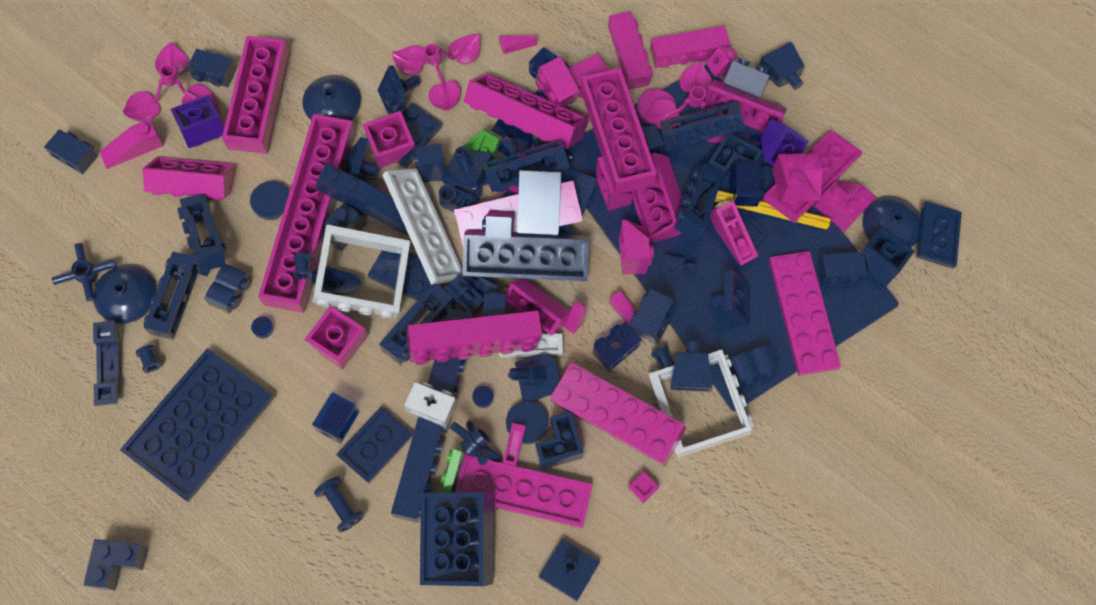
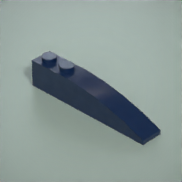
M328 163L325 164L317 179L315 190L342 203H346L348 206L409 236L392 197Z

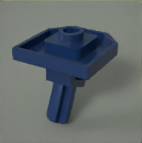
M394 65L387 67L377 89L387 114L401 111L405 104V98L409 96L411 90L418 87L421 83L418 76H411L405 81L400 79Z
M544 353L515 362L516 368L509 369L508 374L512 381H519L523 402H532L551 396L561 380L558 361Z

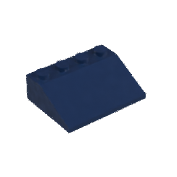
M493 492L421 493L420 585L481 587L492 585Z

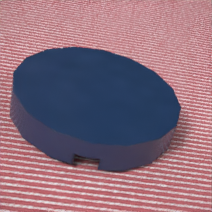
M267 181L259 184L250 195L252 210L259 218L265 220L278 219L279 216L283 215L289 196L288 189L276 181Z
M530 401L514 405L506 418V428L509 435L512 423L526 426L522 444L525 445L540 441L547 432L549 425L548 416L543 407Z

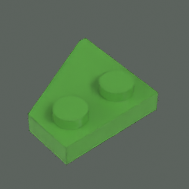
M485 128L465 143L464 147L467 148V151L492 153L493 157H495L503 137Z
M463 440L453 450L450 449L446 461L449 463L448 471L444 470L441 478V483L444 484L442 491L451 493L456 486L465 453L461 444Z

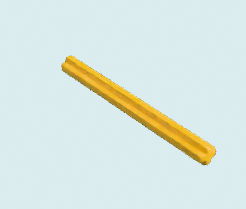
M718 190L715 202L734 201L738 208L790 220L767 202ZM806 212L797 222L828 229L830 218Z

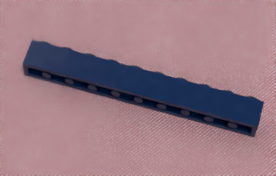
M449 308L446 321L474 318V314ZM458 357L450 358L446 362L434 360L428 384L439 392L445 390L453 395L455 392L458 393L461 385V380L458 379L460 372L464 373L466 360H460ZM432 400V402H427L428 406H430L432 403L436 404L435 400ZM418 416L391 510L393 517L419 523L421 517V493H431L433 483H430L432 475H436L438 469L436 458L443 451L444 441L441 440L443 433L447 434L450 421L447 427H444Z

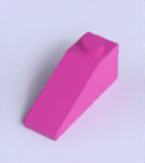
M148 119L129 127L99 152L105 167L109 169L164 145L152 121Z
M722 201L713 206L710 219L738 264L743 265L758 257L734 201Z

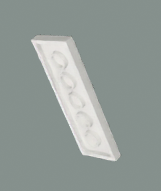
M418 170L386 171L383 174V178L431 285L453 281L459 274L462 276L461 265Z

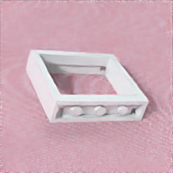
M326 225L312 303L321 305L323 308H328L329 306L338 307V310L345 312L356 310L362 315L378 314L384 319L386 317L396 318L400 309L410 241ZM330 240L401 254L393 305L321 292Z
M722 350L708 354L709 364H719L742 428L683 447L680 440L674 450L677 458L750 435L752 432L751 427H754L751 415H746L744 407L747 405L743 394H738L736 388L739 387L735 374L731 375L729 367H732L728 355L724 356ZM674 366L649 373L660 410L672 417L661 381L672 378Z

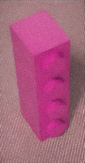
M631 11L610 15L608 29L628 90L649 86L650 80L653 77V70L647 63L648 54L646 50H643L642 35L637 32L638 23L636 18L633 19Z
M720 26L652 38L649 50L654 67L667 68L671 65H684L694 61H705L709 59L719 46L731 47L726 27Z

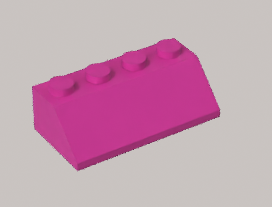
M713 80L709 85L704 101L706 103L705 109L738 100L744 125L761 132L764 131L770 119L781 123L787 108L778 103H772L762 97L759 98L716 80ZM729 109L722 110L723 115L729 113Z
M658 153L650 154L657 172L655 185L634 190V196H632L641 226L645 228V234L649 235L650 243L682 234L673 228L676 222L675 215L681 207L679 203L682 196L669 157Z
M157 156L142 168L144 192H152L153 195L172 194L174 197L204 194L205 197H210L212 200H223L231 192L236 163Z

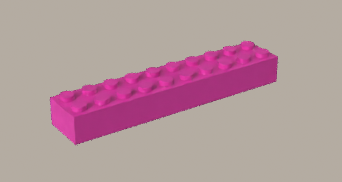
M316 114L312 116L258 295L264 306L301 313L305 311L313 282L311 278L300 280L293 277V272L295 271L293 256L297 253L311 254L310 271L313 272L317 269L325 233L324 224L333 213L336 199L315 190L316 182L326 163L342 171L345 170L355 136L354 126L350 120Z

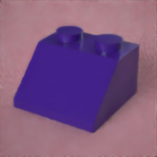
M208 95L171 108V112L188 148L218 139L223 135V124Z
M770 119L760 136L764 161L771 166L774 165L779 154H802L809 143L807 139L790 127L773 119Z

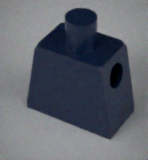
M792 42L761 57L760 63L769 66V70L773 71L770 80L777 87H782L789 83L796 90L803 85L804 82L800 79V76L805 66Z
M343 203L339 208L335 209L324 225L325 229L326 225L361 231L367 223L355 210L346 203ZM330 240V243L340 251L348 245L347 243Z
M687 341L686 353H677L670 383L671 390L712 392L713 385L709 357L706 353H699V342Z

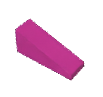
M498 36L503 55L537 45L536 36Z
M619 290L610 297L609 304L632 329L630 321L636 311Z
M577 301L573 304L564 325L571 333L575 334L585 322L586 308Z
M512 423L503 459L504 464L517 466L526 426Z

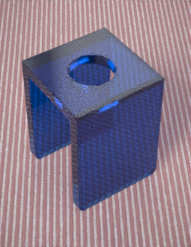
M332 392L312 423V426L318 433L341 444L359 415V411L355 409L356 405Z

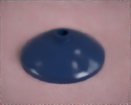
M327 75L316 79L307 87L303 95L302 104L304 112L310 120H312L313 114L351 121L359 112L361 96L357 86L348 78L339 75Z
M884 196L874 200L864 211L862 226L868 239L883 226L909 247H913L918 242L921 215L915 206L907 200L896 196Z
M120 265L108 270L97 281L93 291L95 297L93 303L97 312L107 321L115 320L116 324L132 323L141 319L150 311L151 300L157 293V286L153 277L145 269L136 265ZM123 286L121 291H117L119 287Z

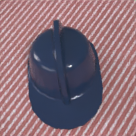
M325 267L321 292L343 296L344 294L356 292L360 288L361 281L356 275ZM318 268L312 272L311 279L314 284L316 282Z

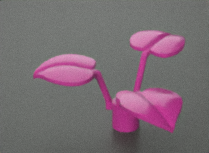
M479 34L467 35L456 39L448 48L449 54L444 52L442 48L439 49L437 45L429 44L424 49L420 46H409L399 51L392 52V57L399 70L407 75L420 73L422 64H427V61L430 65L435 66L441 84L431 87L428 94L429 100L436 108L444 111L450 110L456 106L460 99V88L453 80L444 83L438 65L442 62V55L451 60L457 59L460 64H469L475 61L480 52Z
M170 42L160 51L155 60V68L161 76V79L158 80L159 85L155 98L153 99L152 95L148 92H136L129 97L122 112L128 118L137 121L155 118L160 112V106L156 102L159 100L163 84L166 86L177 84L183 94H185L182 98V104L206 95L209 96L215 108L217 101L214 94L203 85L194 84L190 86L188 91L184 89L177 75L187 70L189 65L188 58L173 42Z
M701 61L688 67L680 78L681 90L689 93L685 102L678 109H676L675 103L669 99H659L654 102L646 115V120L651 125L655 124L658 129H661V121L679 117L678 113L687 104L692 107L701 106L702 110L705 109L706 103L704 98L712 80ZM679 123L673 124L672 127H677ZM726 135L711 138L707 141L721 143Z

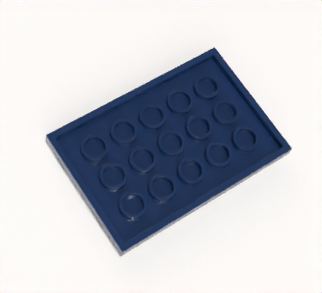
M207 348L122 446L120 451L185 501L189 502L274 397Z

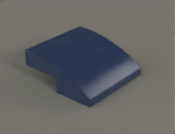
M565 169L561 173V183L574 181L583 217L597 179L571 169Z

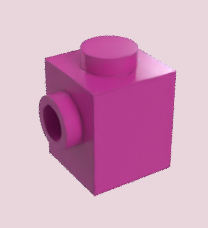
M719 46L705 63L715 77H726L732 61L739 58L734 48Z

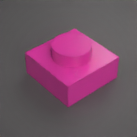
M643 472L628 486V489L644 504L659 489V486Z

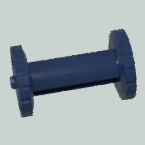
M336 476L321 484L314 491V494L318 498L326 496L342 521L337 526V530L341 533L358 524L365 515L362 511L353 513L337 489L342 480Z

